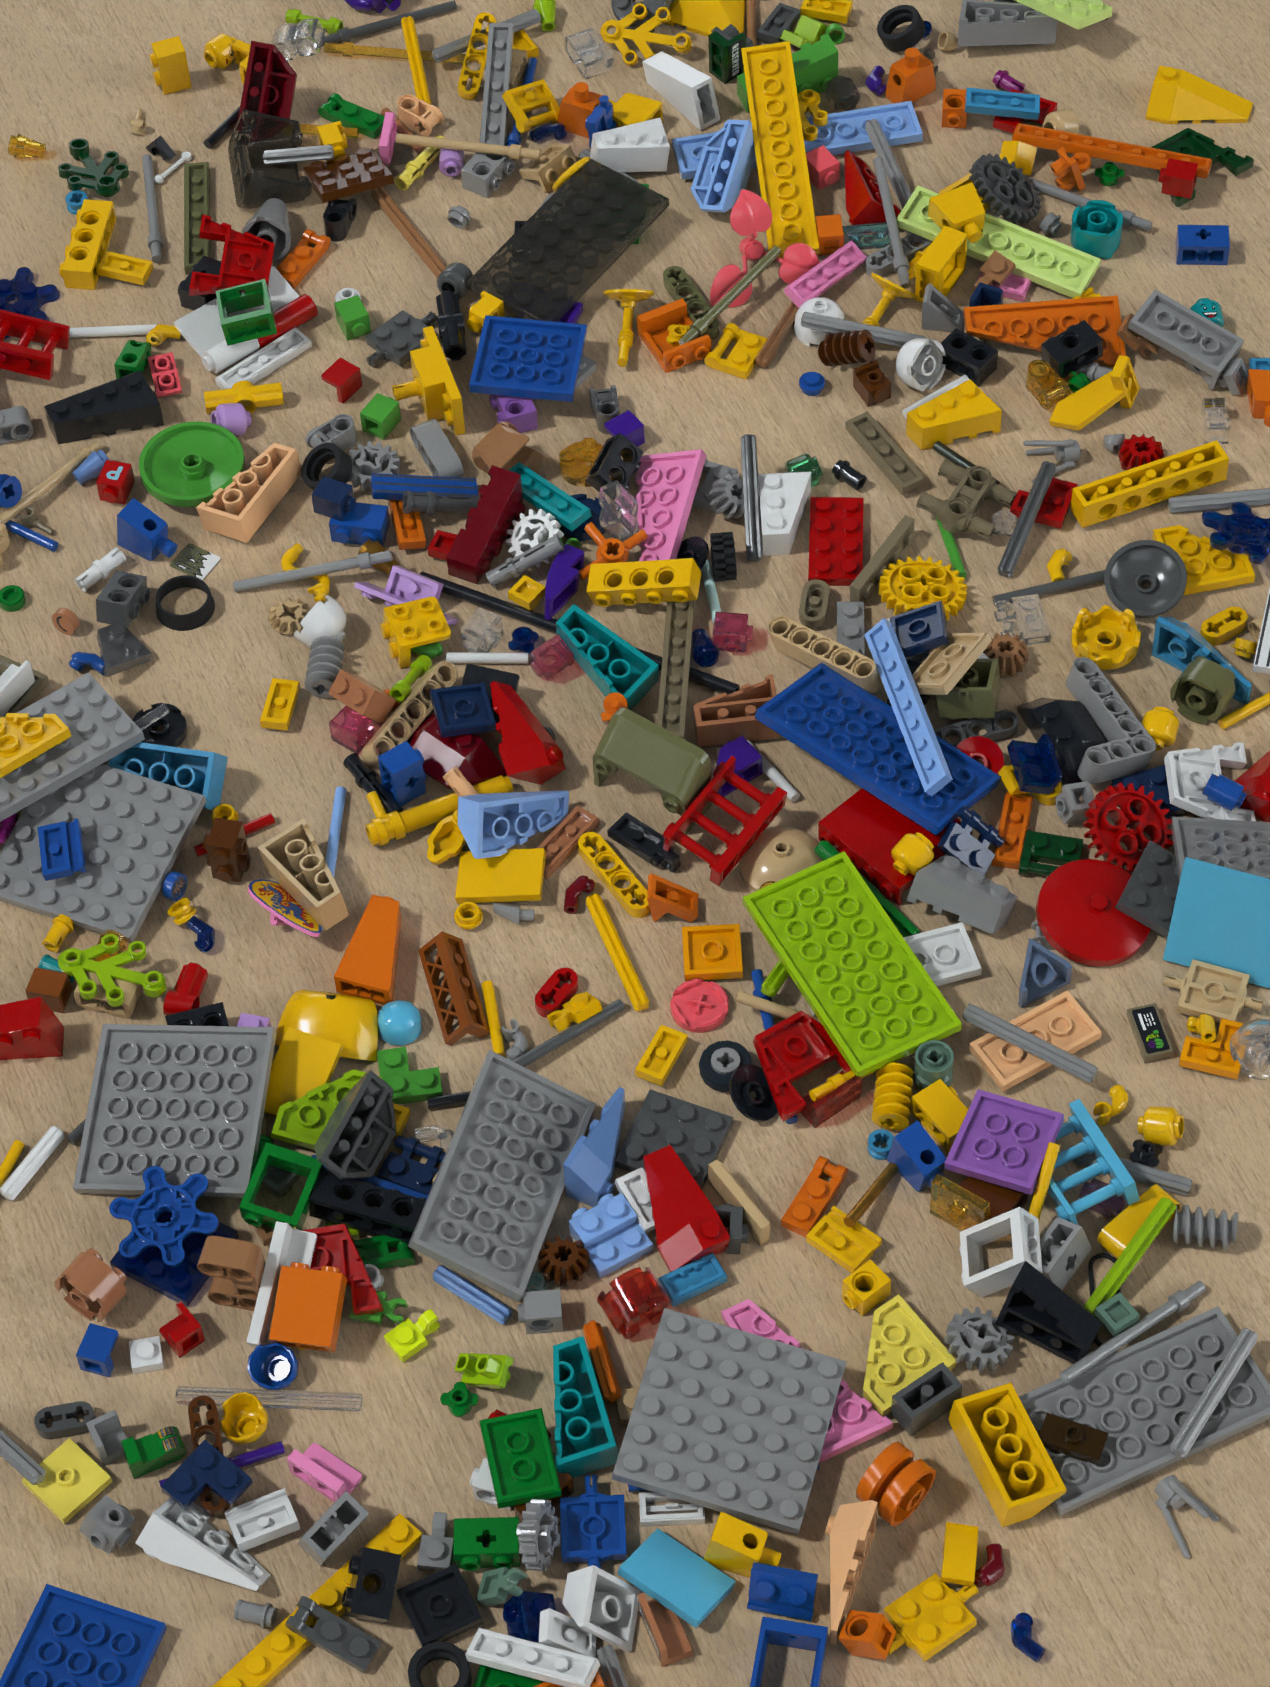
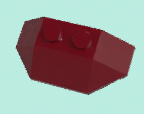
M251 41L235 133L236 139L260 143L289 124L297 74L276 45Z
M435 714L428 715L407 740L413 749L417 748L424 758L422 765L425 774L447 789L452 788L443 779V776L456 766L472 786L500 775L503 777L507 775L506 770L485 741L475 734L441 738Z

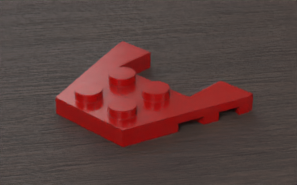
M202 215L199 238L222 241L225 244L219 275L192 271L189 295L216 294L217 290L262 279L266 280L268 287L275 244L248 232L242 234L231 229V225L227 223L218 224L211 221L212 217Z
M802 1010L754 1037V1047L783 1122L804 1111L807 1105L791 1084L792 1082L834 1059L845 1073L851 1071L848 1063L823 1025Z
M345 1224L301 1230L317 1235L310 1269L321 1270L322 1266L335 1267L340 1269L339 1273H343L347 1278V1285H351L353 1313L358 1316L383 1312L382 1303L348 1227Z

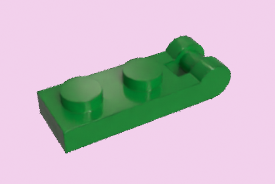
M333 93L328 98V102L323 103L318 109V113L322 118L331 122L341 121L343 127L370 138L376 139L382 132L385 116L343 100L337 93Z
M381 1235L354 1240L364 1265L372 1264L378 1269L394 1266L405 1267L415 1263L413 1251L410 1250L408 1244L401 1242L402 1240ZM396 1248L398 1252L389 1253L388 1249Z

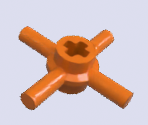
M592 522L588 523L584 530L598 545L597 559L579 570V578L583 581L589 577L591 564L627 562L628 551L648 538L646 532L641 529L621 542L616 538L606 539Z

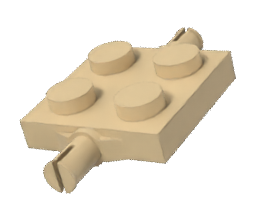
M1192 959L1189 971L1183 978L1166 973L1163 981L1165 986L1180 989V999L1176 1012L1196 1018L1202 1014L1210 1015L1215 1023L1220 1024L1221 1018L1236 1022L1238 1014L1244 1007L1261 1012L1264 1000L1247 996L1249 974Z

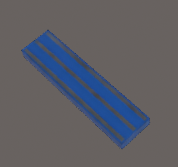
M372 473L370 479L373 499L403 500L405 490L419 494H426L427 491H432L440 496L478 497L476 478Z

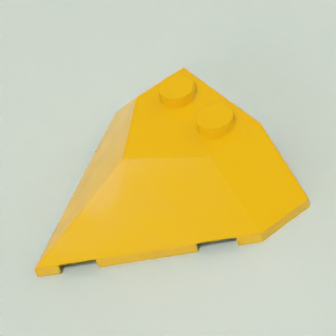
M674 0L670 3L669 12L671 18L665 23L667 25L674 26L676 23L686 26L687 31L707 37L716 26L723 30L730 24L737 28L739 34L744 33L745 0Z

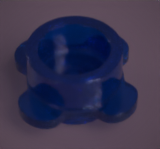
M528 627L516 628L512 633V641L508 643V647L512 651L519 650L525 653H532L534 651V643L539 639V635Z

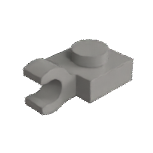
M434 1512L432 1535H422L417 1562L418 1570L438 1572L452 1565L454 1538L446 1537L449 1523L447 1513Z

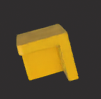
M1003 141L1000 159L1002 160L1006 157L1008 163L1015 162L1017 169H1023V175L1031 176L1037 147L1021 141Z

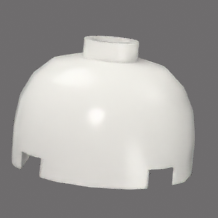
M825 297L808 299L796 312L794 333L797 339L804 345L810 346L811 343L818 344L819 347L829 332L802 327L801 318L803 313L810 312L845 320L844 313L840 306L831 299Z
M915 338L906 342L900 349L896 359V371L901 381L909 387L920 391H925L927 387L929 389L934 388L941 380L946 366L942 364V356H946L942 344L929 338Z
M330 595L325 596L327 602H317L300 623L304 627L301 633L297 630L294 633V637L309 648L312 642L320 637L330 636L342 641L346 636V633L343 632L346 626L345 611Z

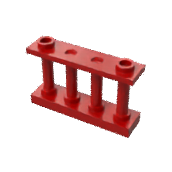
M0 309V368L50 380L53 376L54 354L52 352L55 347L68 350L70 326ZM6 335L20 338L17 345L3 342ZM31 341L45 344L41 351L28 348Z
M731 756L726 763L721 762L716 767L713 773L714 777L679 820L676 823L671 822L663 833L664 850L668 852L677 842L710 864V881L717 886L721 885L754 842L783 809L787 797V792L779 786L772 794L769 792L765 794L735 774L736 758L734 756ZM727 781L760 803V809L756 814H748L717 792ZM711 802L743 823L744 828L739 835L736 833L731 834L704 816L701 811ZM694 822L726 843L727 849L722 855L719 853L715 855L684 834V832Z

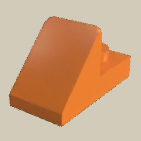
M653 873L648 876L647 900L654 922L667 912L689 922L698 918V893Z

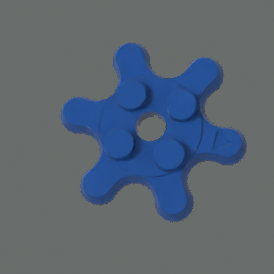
M151 1166L143 1173L145 1191L139 1198L127 1199L119 1197L114 1199L109 1206L110 1214L114 1218L127 1220L132 1225L130 1234L119 1244V1252L127 1259H135L145 1249L157 1247L162 1252V1259L165 1264L171 1267H178L185 1259V1251L182 1244L188 1236L196 1233L212 1235L218 1228L219 1221L213 1213L201 1212L196 1207L197 1200L208 1189V1179L205 1175L196 1173L191 1175L183 1184L173 1186L166 1181L165 1172L161 1167ZM163 1212L172 1213L170 1223H157V1218Z

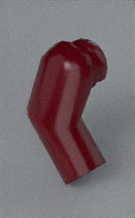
M584 875L579 876L565 890L564 911L566 913H577L579 896L583 892L590 894L595 888L593 879H588V876Z
M990 1544L986 1546L987 1563L981 1566L980 1570H975V1586L979 1588L989 1587L1003 1577L1005 1568L1002 1545Z

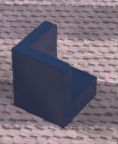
M979 282L970 298L969 307L1002 304L1003 290Z

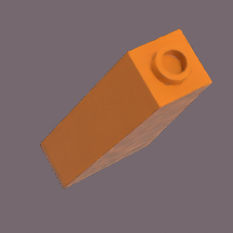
M372 894L334 975L337 993L371 999L374 1003L380 1005L393 1001L402 920L399 901L388 896L381 897Z

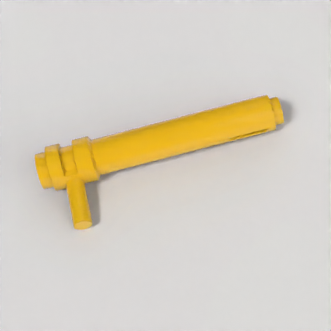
M502 775L472 786L478 794L513 792V786L509 777H503ZM369 792L366 797L376 818L370 820V823L365 825V830L372 846L388 844L389 840L393 838L395 840L406 837L407 833L440 822L445 817L453 815L454 811L458 809V796L454 792L399 813L393 811L387 814L377 792Z

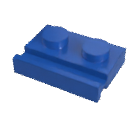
M78 818L69 823L63 821L37 827L42 875L45 881L74 875V872H86L81 824Z
M753 1562L747 1609L811 1621L814 1613L818 1574Z

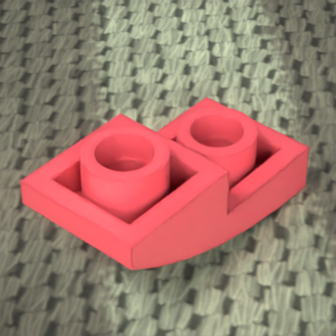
M173 352L148 357L157 398L182 393Z

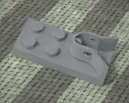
M1156 289L1131 319L1128 326L1132 331L1183 359L1184 364L1189 369L1201 375L1209 385L1208 389L1210 390L1214 389L1219 376L1231 362L1232 358L1238 357L1244 343L1242 338Z

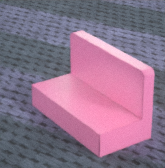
M312 1443L303 1454L294 1449L287 1458L291 1474L334 1503L345 1491L350 1494L362 1480L360 1472L316 1443Z

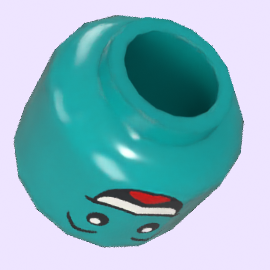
M1201 298L1191 306L1190 309L1223 328L1222 308L1217 301Z

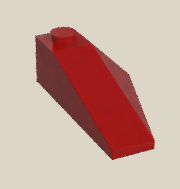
M847 150L845 152L846 210L850 216L849 222L856 229L860 230L862 228L868 233L886 231L888 227L877 177L865 161ZM894 204L893 207L897 219L901 210Z
M497 681L490 683L493 709L499 715L500 722L496 723V731L502 735V743L498 744L499 753L507 776L541 785L566 770L562 750L512 686Z
M1269 751L1235 780V782L1244 786L1242 792L1247 794L1240 809L1253 810L1255 818L1264 822H1270Z
M668 1145L645 1155L643 1162L652 1205L657 1249L669 1272L713 1252L714 1255L726 1251L730 1236L725 1226L673 1147Z

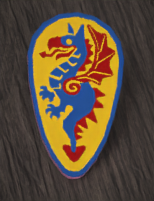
M259 879L249 883V895L271 913L270 923L273 926L290 925L310 936H320L321 926L278 882Z

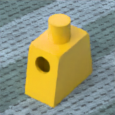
M625 93L617 102L609 99V102L613 105L614 112L612 118L616 122L617 128L656 118H661L663 122V106L660 101L632 93Z
M972 182L929 198L928 216L941 230L944 226H948L968 234L967 239L970 243H975L982 238L983 233L981 230L984 228L985 210Z
M720 1512L704 1560L717 1569L750 1578L753 1562L778 1567L782 1553L764 1547L768 1536L766 1531L729 1514Z

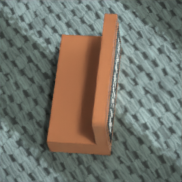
M644 1593L638 1594V1611L661 1666L664 1667L693 1656L692 1648L678 1615L654 1599L647 1601Z

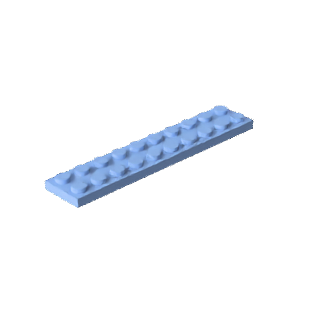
M912 101L828 114V123L824 126H816L818 128V138L814 141H806L804 139L806 153L824 145L832 155L845 154L847 150L858 152L874 149L865 129V123L872 119H876L879 122L889 146L923 141V133ZM813 116L806 117L810 125L816 126L813 123ZM716 132L672 139V148L682 180L695 177L704 145ZM756 154L752 168H757Z

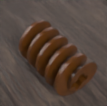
M866 329L853 332L846 331L844 333L838 332L836 334L829 333L824 341L820 343L818 355L825 366L872 362L875 357L874 338L872 333Z

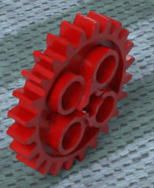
M1118 783L1114 788L1110 785L1104 792L1100 791L1095 796L1096 799L1089 802L1090 808L1084 812V815L1089 819L1082 826L1090 829L1084 834V837L1092 838L1093 841L1087 846L1088 849L1097 848L1098 851L1094 856L1095 858L1103 856L1105 862H1111L1120 868L1123 867L1128 873L1132 869L1134 870L1146 845L1150 841L1145 838L1143 832L1150 836L1152 842L1167 850L1173 845V842L1168 839L1172 836V830L1167 829L1172 824V820L1165 819L1169 809L1161 810L1159 807L1163 800L1160 799L1154 802L1152 800L1154 796L1153 791L1145 795L1144 786H1140L1135 791L1133 783H1129L1125 788L1122 783ZM1130 806L1135 808L1138 815L1132 813ZM1106 817L1113 820L1114 826L1109 824ZM1120 842L1125 844L1127 851L1121 848Z

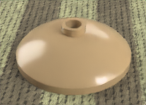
M775 826L766 828L739 861L741 877L753 891H757L823 861L814 851L818 842L808 833L794 827Z

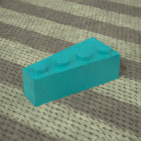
M575 604L556 622L558 641L605 697L613 692L620 693L627 700V709L632 710L659 681V665Z
M581 1336L553 1345L554 1411L556 1420L555 1466L558 1473H569L572 1478L616 1464L619 1448L584 1337Z

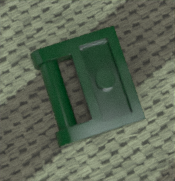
M1027 830L1018 874L1027 876L1028 873L1049 876L1059 866L1080 860L1084 839Z

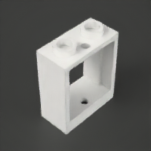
M1021 1207L960 1232L961 1245L959 1251L962 1258L961 1278L963 1286L982 1298L1012 1286L1025 1261L1040 1273H1043L1038 1218ZM1011 1234L1013 1259L984 1271L982 1246Z

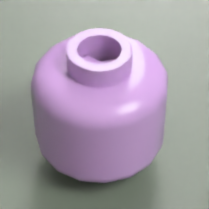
M240 403L219 404L215 411H212L211 423L224 427L236 437L245 434L247 427H250L251 415Z

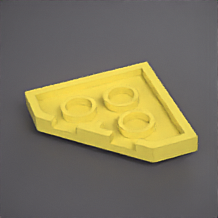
M899 1294L874 1310L863 1386V1396L883 1417L891 1412L892 1396L942 1362L950 1371L957 1367L954 1356L948 1353L946 1347Z

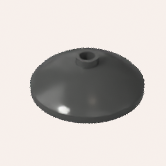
M1140 540L1123 546L1111 557L1105 569L1104 583L1110 601L1120 611L1123 612L1125 609H1130L1135 617L1150 618L1168 612L1180 601L1186 589L1187 573L1183 560L1170 546L1158 541ZM1144 583L1151 585L1148 589H1143L1141 586Z

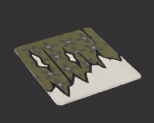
M189 543L170 564V567L203 580L219 562L221 557Z

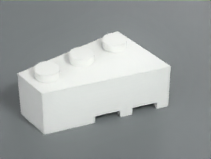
M811 472L758 474L763 556L789 555L798 532L799 522L805 512L806 502L811 494Z

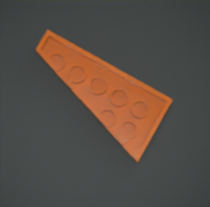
M1118 295L964 307L963 314L966 334L973 337L1041 351V344L1048 338L1055 337L1067 330L1071 325H1076L1085 320L1103 340V356L1093 362L1114 367L1119 355L1126 356L1125 343L1116 335L1122 324Z

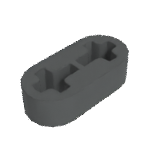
M78 1401L43 1408L37 1412L34 1423L38 1434L42 1438L57 1439L89 1432L86 1422L95 1419L96 1416L89 1403ZM80 1413L85 1414L83 1422L77 1421L78 1414ZM53 1418L52 1427L46 1428L47 1419Z

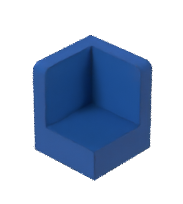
M92 1323L89 1324L76 1353L80 1370L110 1378L114 1368L111 1352L119 1336L117 1330Z

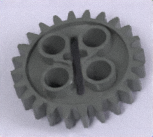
M989 153L987 156L982 155L972 165L969 171L972 175L969 179L973 181L975 189L978 190V196L983 198L981 203L989 205V211L995 210L997 217L1002 215L1005 221L1010 219L1013 224L1018 222L1020 225L1028 224L1036 217L1042 207L1039 204L1042 200L1037 197L1040 192L1033 189L1036 184L1028 181L1030 176L1023 175V169H1017L1015 162L1010 164L1006 157L1001 160L998 154L993 157Z

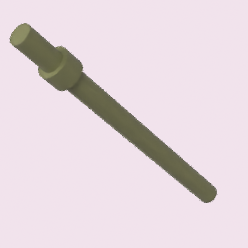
M774 246L701 319L695 320L690 325V330L679 340V344L682 345L697 337H701L708 330V326L781 254L780 248Z

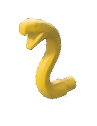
M295 543L291 549H287L281 558L283 571L299 569L294 567L293 563L303 551V547L300 544ZM328 575L309 577L318 580L319 583L307 589L308 593L316 595L314 596L315 602L326 601L325 596L329 595L330 579Z

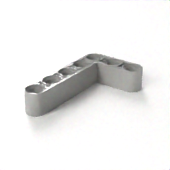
M1086 657L1076 658L1066 679V686L1075 699L1082 703L1096 727L1108 741L1107 743L1089 747L1086 750L1078 769L1079 778L1084 782L1089 781V784H1098L1145 771L1156 749L1155 741L1096 663Z

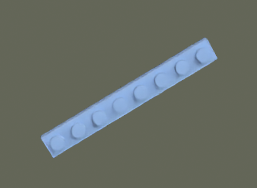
M883 618L864 636L924 792L933 796L953 778L892 623Z

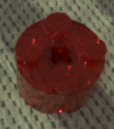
M638 1267L623 1273L609 1283L612 1289L607 1294L602 1290L597 1298L598 1304L616 1332L623 1335L625 1339L636 1336L641 1330L640 1327L649 1322L652 1325L660 1323L663 1310L670 1303L668 1295L649 1267H646L644 1272Z

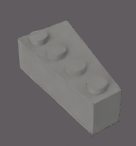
M963 0L959 18L957 47L1023 44L1048 45L1056 43L1058 20L1021 3Z

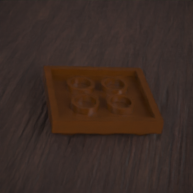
M362 148L354 154L337 155L332 160L325 162L315 161L310 166L303 167L306 179L323 203L394 183L392 173L373 148Z

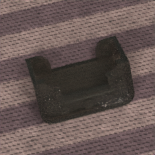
M243 109L228 146L237 207L245 209L259 208L270 198L280 199L285 204L300 202L310 196L312 183L309 182L307 176H300L299 178L297 163L265 165L263 161L265 150L288 149L301 146L303 133L300 132L299 121Z

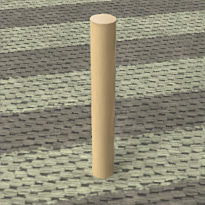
M738 990L735 1001L785 1019L799 1012L798 1010ZM809 1015L821 1024L817 1017Z

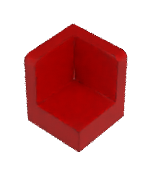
M341 357L321 375L323 381L337 388L338 401L341 403H345L362 387L360 368Z
M181 1301L176 1304L178 1316L159 1329L160 1335L179 1358L205 1341L201 1325Z

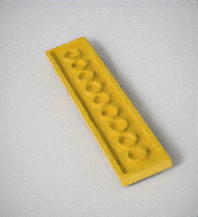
M790 41L741 48L761 198L768 204L772 212L771 226L766 230L768 250L770 251L774 246L779 247L781 254L778 257L784 259V251L788 246L794 243H804L810 246L816 254H820Z

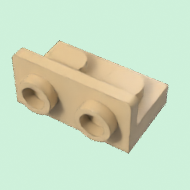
M551 143L541 152L540 160L532 159L519 172L522 179L539 181L543 191L549 192L552 190L557 179L575 164L577 159L571 145Z

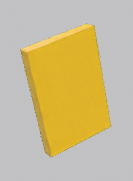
M507 849L508 852L501 856L481 859L474 858L471 851H460L455 894L457 904L464 902L540 901L542 899L545 849Z
M288 1026L271 1066L264 1113L277 1117L281 1105L289 1101L293 1102L325 1083L329 1084L344 1048L343 1045Z

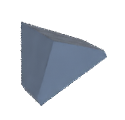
M1029 938L1020 984L1018 1004L1021 1008L1071 982L1072 965L1031 938Z

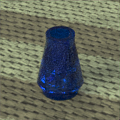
M699 628L692 632L693 660L699 666L705 668L715 665L720 654L718 647L708 636L705 629Z

